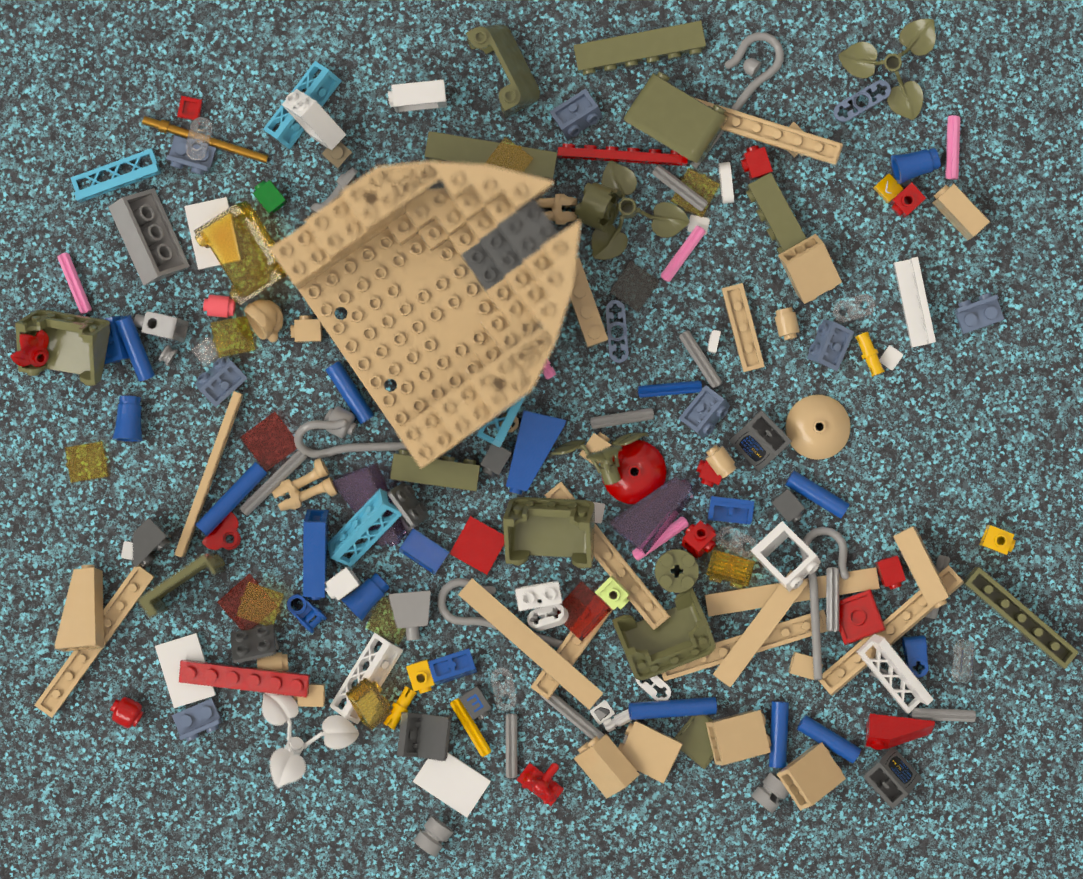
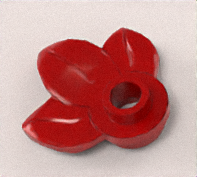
M41 330L38 331L35 337L30 334H20L21 350L14 352L10 356L12 361L22 367L30 364L34 367L43 366L49 358L47 350L49 337L47 333Z
M230 512L209 536L203 539L202 543L204 546L211 550L221 548L233 550L239 546L241 542V536L237 531L239 522L233 512ZM228 535H232L234 537V541L232 543L226 542V537Z

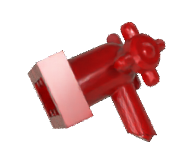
M529 762L516 779L522 784L524 789H529L541 798L544 804L550 806L553 805L564 790L561 785L552 779L559 769L556 763H552L547 771L543 773Z

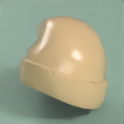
M260 299L249 303L244 312L255 334L262 340L268 339L270 342H276L278 340V332L281 330L284 320L281 308L270 300Z

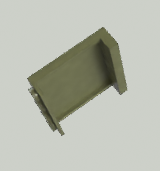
M203 554L137 600L149 618L162 615L168 610L161 599L206 567H209L213 574H218L226 571L223 567L226 564L219 554Z

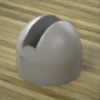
M754 58L746 59L743 64L745 73L753 77L759 70L761 62Z

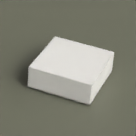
M711 331L707 347L709 353H716L721 331Z

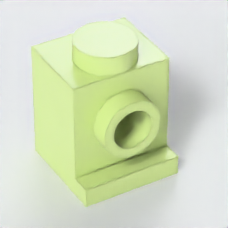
M610 576L595 591L613 610L617 607L621 610L630 601L627 597L631 593L613 576ZM611 591L617 592L618 596L616 599L610 597Z

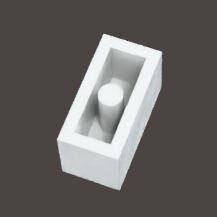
M348 566L325 583L328 586L325 590L332 599L340 600L362 583Z

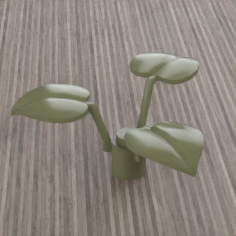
M919 19L907 24L899 35V42L907 48L898 55H887L885 60L876 61L878 57L877 50L868 42H857L839 54V60L843 67L857 78L864 79L874 75L875 65H885L887 71L895 73L900 86H895L891 89L887 102L893 112L910 120H914L921 111L923 91L915 81H908L903 84L899 74V70L902 67L901 57L910 50L916 56H923L932 51L936 42L933 19Z
M609 161L603 172L601 184L621 192L622 200L618 205L621 216L617 229L612 225L611 227L606 226L608 230L606 232L594 230L591 239L593 258L609 260L621 255L628 245V237L620 231L624 219L633 218L637 213L653 219L651 224L652 230L661 238H671L689 225L690 221L686 213L673 203L662 202L654 207V215H650L637 208L634 200L625 197V195H631L636 189L637 179L635 174L629 168L619 165L614 161Z
M648 432L628 433L613 440L611 443L614 446L591 453L584 445L586 443L585 440H572L554 449L549 454V458L553 455L567 454L576 449H582L587 454L586 459L591 460L597 472L601 473L604 485H610L621 480L617 468L620 466L618 452L622 449L621 446L628 445L643 436L648 437L649 435Z

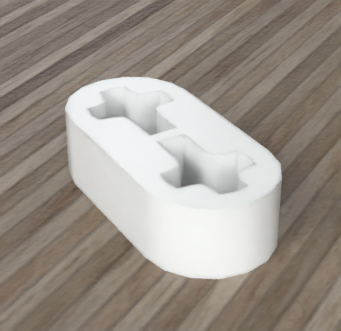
M730 162L719 163L723 204L734 203Z
M561 604L545 606L531 611L527 617V623L534 630L543 631L564 624L568 620L569 613ZM559 610L561 613L558 614V618H555L554 616L557 615V611ZM538 616H540L542 619L538 621L539 624H536L535 621H537Z
M656 675L650 678L653 682L651 685L646 681L641 683L640 680L636 679L637 684L656 701L668 700L670 698L671 689L659 676ZM655 684L659 688L666 687L665 693L667 695L665 697L660 696L658 698L656 696L657 691L653 688Z

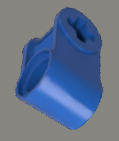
M293 594L287 602L288 610L310 633L314 632V628L322 620L327 619L326 615L306 597H303L302 594ZM300 598L303 601V608L299 610L294 609L291 605L292 600ZM315 615L317 616L312 622H309Z
M925 635L903 637L902 645L907 667L915 677L925 676L929 668ZM916 662L918 665H922V669L919 670L918 674L917 671L912 669Z

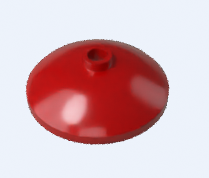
M636 440L628 445H622V449L618 452L620 466L617 467L621 480L604 486L620 502L626 504L645 503L653 499L661 491L665 483V461L661 453L653 445L645 441ZM632 468L638 469L639 473L637 476L631 475L630 470Z

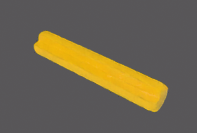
M456 698L451 701L452 709L479 754L484 757L491 753L489 745L460 699Z

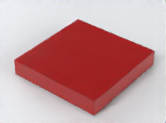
M470 516L449 554L487 575L504 546V534Z
M871 589L839 601V631L845 646L886 631Z

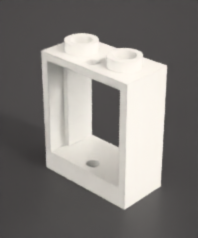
M444 80L391 85L392 91H388L390 107H394L396 113L447 107Z
M298 89L291 92L281 104L314 140L330 150L346 136L344 131L317 101Z
M783 521L751 550L754 557L789 592L792 589L798 588L802 584L803 579L808 574L814 573L821 563L818 556ZM789 537L808 558L785 578L766 558Z
M558 580L515 588L519 611L562 604Z

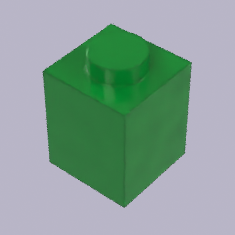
M263 180L254 188L256 191L253 195L270 215L287 203L270 180L267 182Z

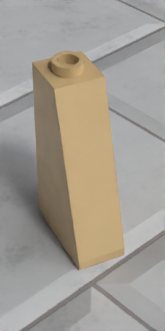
M916 526L893 536L928 606L934 605L936 609L946 604V599L950 596Z
M82 565V569L73 570L55 642L56 650L68 652L104 648L103 571L95 568V565Z

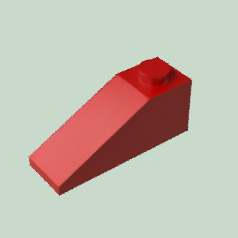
M869 714L866 723V747H872L875 750L888 749L930 735L935 721Z

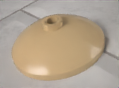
M811 395L799 400L789 411L785 424L786 436L792 441L790 443L792 448L800 455L815 460L830 458L841 451L848 441L851 428L850 419L845 408L835 399L825 395ZM817 423H822L823 429L821 431L816 430L815 426Z

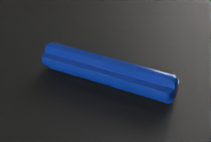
M701 381L639 386L638 396L643 398L699 393L702 390Z

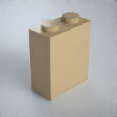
M955 184L950 187L945 185L934 195L936 198L933 202L934 206L967 241L977 235L990 222Z
M816 234L778 255L797 296L804 304L815 300L819 295L834 289L838 284L842 283L824 243Z
M750 710L706 722L715 765H726L771 752V740L766 734V719L761 710Z
M636 720L634 724H629L625 735L628 737L625 743L619 744L618 749L637 771L664 784L683 743Z
M607 734L600 738L595 736L589 742L584 743L578 749L579 754L573 758L606 798L626 788L640 775Z
M822 742L807 749L777 773V776L800 810L813 806L846 779L841 768L835 763L829 750Z

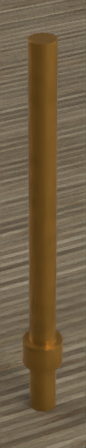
M144 116L142 124L156 128L159 132L165 134L169 132L263 163H267L269 155L172 125L170 121L164 119L160 121Z

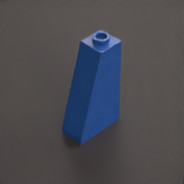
M523 411L506 487H510L509 492L522 495L523 491H528L565 426L566 420Z
M307 509L303 522V597H308L311 600H319L321 597L325 598L329 510Z

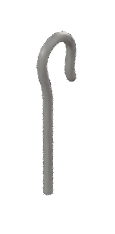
M756 32L748 35L740 43L735 55L726 61L725 67L727 69L735 67L742 60L747 48L756 41L770 43L776 53L773 65L746 87L731 107L732 110L740 111L754 91L780 70L784 62V50L775 36L766 32ZM723 130L720 131V133H719V135L717 136V138H716L715 142L713 143L712 147L715 145V143L718 141V139H719V138L721 137V135L723 134V132H724ZM691 161L690 165L697 169L700 163Z
M346 419L338 421H308L296 430L294 436L296 448L310 458H325L347 452L408 450L403 442L350 443L321 450L311 449L303 443V435L311 429H341L347 426L348 422Z
M818 527L812 529L805 535L802 541L809 547L812 540L817 536L827 535L835 539L839 547V573L844 580H847L849 578V572L846 567L848 548L844 537L833 528ZM800 549L802 560L804 561L808 556ZM816 572L808 574L814 680H823L818 581Z
M456 578L442 586L438 594L437 606L440 614L446 621L455 625H478L496 629L483 617L455 616L447 609L446 597L453 588L465 587L469 583V579ZM482 586L491 595L496 592L494 586ZM534 632L549 646L559 648L563 640Z

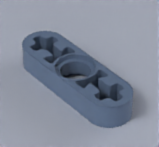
M878 80L840 102L834 108V118L840 123H846L886 100L891 93L889 83L884 80ZM878 85L886 87L885 95L877 94L874 96L876 101L872 102V97L867 91L871 90V94L877 91ZM866 96L869 101L868 105L863 108L857 106V97ZM852 101L853 107L858 112L854 113L852 109L848 111L847 118H844V116L839 117V108L842 107L844 110L849 108L850 104L848 102Z
M613 300L607 304L605 309L609 357L613 362L622 363L629 354L625 306L622 302ZM613 304H617V307L621 308V312H618V319L622 318L623 323H609V319L614 320V314L609 312ZM618 325L622 327L623 335L620 338H615L611 335V328ZM624 340L625 344H620V349L625 351V355H622L621 359H617V356L612 354L616 351V344L611 345V341L619 342Z

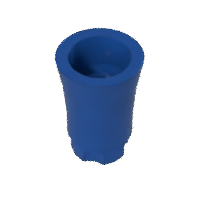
M935 148L891 156V166L898 184L933 172V170L941 167L940 158Z
M119 397L113 440L126 442L143 441L141 397Z
M375 573L370 579L367 578L357 589L341 600L363 621L369 611L385 595L384 593L390 587Z

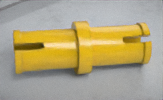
M865 332L856 336L855 338L863 353L861 355L862 359L866 360L872 374L871 376L874 377L885 372L877 355L879 352L874 348L869 333Z
M405 686L397 702H393V708L383 724L395 730L401 720V713L409 711L407 708L417 692Z

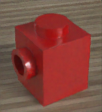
M759 145L746 149L747 153L743 154V159L740 161L743 171H748L750 180L773 172L765 147L759 148Z
M911 182L890 201L893 205L891 208L899 217L902 215L905 218L926 197Z
M706 459L705 461L700 460L696 472H699L698 477L702 479L701 483L712 488L714 484L719 485L722 477L715 473Z
M898 555L875 562L883 587L889 586L891 590L902 586L901 582L906 581Z

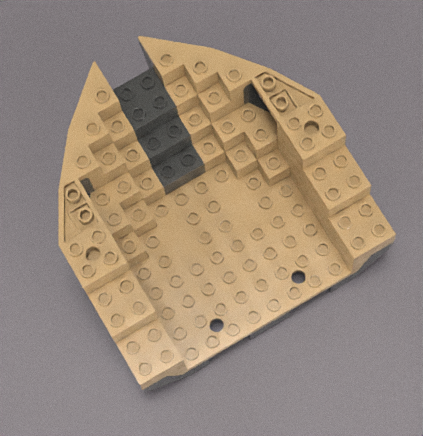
M427 161L377 166L340 192L341 196L304 220L306 224L269 248L421 469L478 431L532 391L556 343L573 289L581 221H577L560 234L557 232L537 203L538 199L553 186L554 182L551 180L485 164ZM341 307L347 310V317L343 320L335 317V311ZM389 379H393L397 383V388L392 392L387 391L384 387L385 382Z

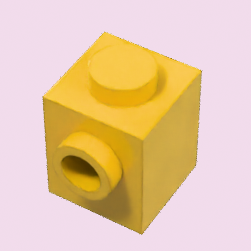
M987 525L979 545L1007 555L1008 551L1011 552L1014 548L1016 540L1013 538L1015 534L992 525Z
M428 659L406 666L413 691L419 690L421 694L432 690L431 686H434L435 683L429 668Z

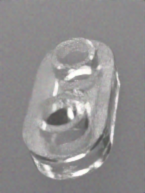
M199 117L191 123L186 142V154L193 160H201L207 154L212 135V124L208 119ZM203 125L205 128L201 130L198 129V126ZM197 144L200 148L194 149L193 146Z
M867 294L839 301L832 309L833 317L838 322L845 323L868 316L875 310V301ZM866 302L867 309H861L860 303ZM840 308H845L847 310V314L845 316L840 315Z
M728 526L720 528L716 534V541L721 547L745 558L753 556L751 550L757 545L754 538ZM726 533L731 535V540L728 542L723 539ZM744 543L751 545L749 551L743 549Z
M960 639L953 648L954 657L951 674L955 682L968 683L973 670L974 644L970 640Z
M499 667L491 674L494 699L499 709L508 711L513 709L517 702L513 677L507 668ZM504 674L506 680L504 682L498 681V675ZM505 695L509 696L510 702L503 703L502 697Z

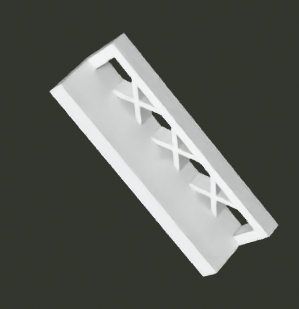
M918 257L893 263L911 348L936 342Z
M374 633L329 707L344 718L358 724L403 650L379 634ZM377 642L383 643L379 651L374 653V647ZM369 661L368 669L363 671L364 663ZM358 679L357 687L352 690L351 685L353 681ZM346 698L347 703L344 708H339L338 706L342 699Z
M874 634L856 651L905 713L909 714L920 702L929 705L934 700L885 638ZM874 646L876 648V657L868 658L865 652ZM880 662L888 663V674L880 673ZM892 677L900 678V689L892 688ZM905 693H912L915 698L906 705L904 695Z

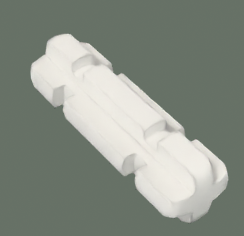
M628 709L613 716V719L605 720L603 725L607 732H611L616 729L615 727H620L632 721L629 718Z

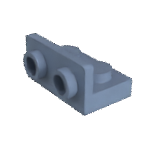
M586 88L549 111L567 140L577 136L588 126L596 124L603 117L598 105Z
M174 136L171 150L166 160L171 162L170 166L183 169V166L192 168L191 172L203 175L204 172L210 173L217 148Z
M990 292L979 296L980 301L971 303V300H967L958 304L959 308L955 309L954 312L962 334L1005 320L997 300L999 299L998 294L992 296Z
M824 319L818 327L813 344L809 348L807 359L838 371L854 331L834 321Z
M225 355L218 358L208 372H203L197 378L195 385L217 407L247 379V376Z
M705 385L678 419L704 439L713 432L716 423L726 416L730 404Z
M213 698L172 715L180 734V740L186 738L187 742L198 738V733L203 730L210 733L219 729L218 724L223 722Z

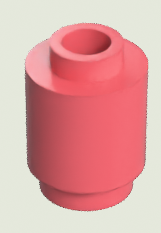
M209 294L208 299H204L203 311L207 312V316L228 318L235 314L236 300L230 299V296Z

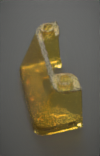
M247 201L233 205L194 230L197 243L201 247L211 248L233 284L231 285L230 295L239 305L244 304L288 277L269 249L275 245L273 239L253 207Z

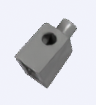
M149 311L145 313V316L136 314L134 318L135 326L142 328V333L182 343L185 342L188 321Z
M430 590L388 594L396 628H406L407 641L419 640V627L428 626Z

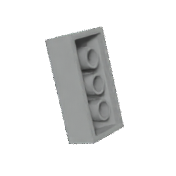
M155 188L122 197L108 206L143 286L160 281L190 267Z

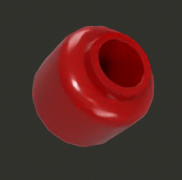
M124 696L121 700L116 699L110 709L113 712L112 720L127 729L132 726L136 727L144 714L141 711L142 705L128 696Z

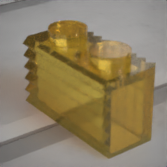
M712 549L705 574L710 576L709 580L721 583L722 579L730 581V586L742 589L743 585L749 586L755 561Z
M363 678L356 686H353V689L346 692V695L361 722L373 730L392 713L389 709V701L380 694L382 689L379 684Z

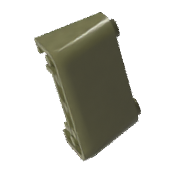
M503 24L481 26L466 32V39L471 50L480 49L486 55L495 51L511 83L503 87L499 92V101L502 105L500 108L505 118L538 101L540 98L539 87L507 26Z
M660 71L658 74L653 73L623 120L695 163L703 162L729 117L724 114L726 110L716 104L713 107L703 104L671 85L672 83L669 82L670 77Z
M36 310L15 323L17 351L21 350L20 334H30L35 337L38 331L44 330L49 337L47 347L49 352L48 361L41 367H34L31 364L25 367L18 365V372L36 376L45 369L80 374V381L87 386H94L101 381L110 336V322L108 320L50 310Z
M516 497L508 502L503 517L506 564L523 565L532 555L572 557V564L580 569L592 568L595 526L594 503L589 500L533 497Z
M693 588L676 596V607L666 611L670 618L655 630L650 627L645 619L636 623L631 615H622L612 620L633 675L637 680L649 679L707 656L715 650L716 644L709 624Z

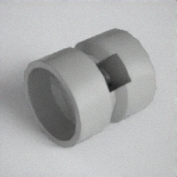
M770 772L763 780V786H758L751 796L773 814L780 805L779 800L785 799L789 792L781 780Z
M430 816L424 825L425 831H419L413 841L425 852L436 857L443 848L442 842H447L454 832L442 821L434 816Z

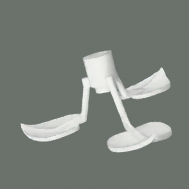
M263 694L262 713L266 721L276 726L283 725L286 721L288 724L287 744L284 748L277 749L270 759L271 776L277 788L295 782L304 775L306 765L300 754L311 743L324 736V744L328 748L343 749L356 741L359 736L358 730L343 716L332 715L324 720L322 724L323 732H320L304 743L301 738L292 737V721L290 719L296 717L299 712L296 701L289 695Z

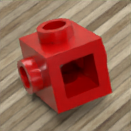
M701 520L696 525H690L685 531L686 535L682 538V546L697 560L705 552L709 553L716 545V532L714 528L707 523L704 524Z

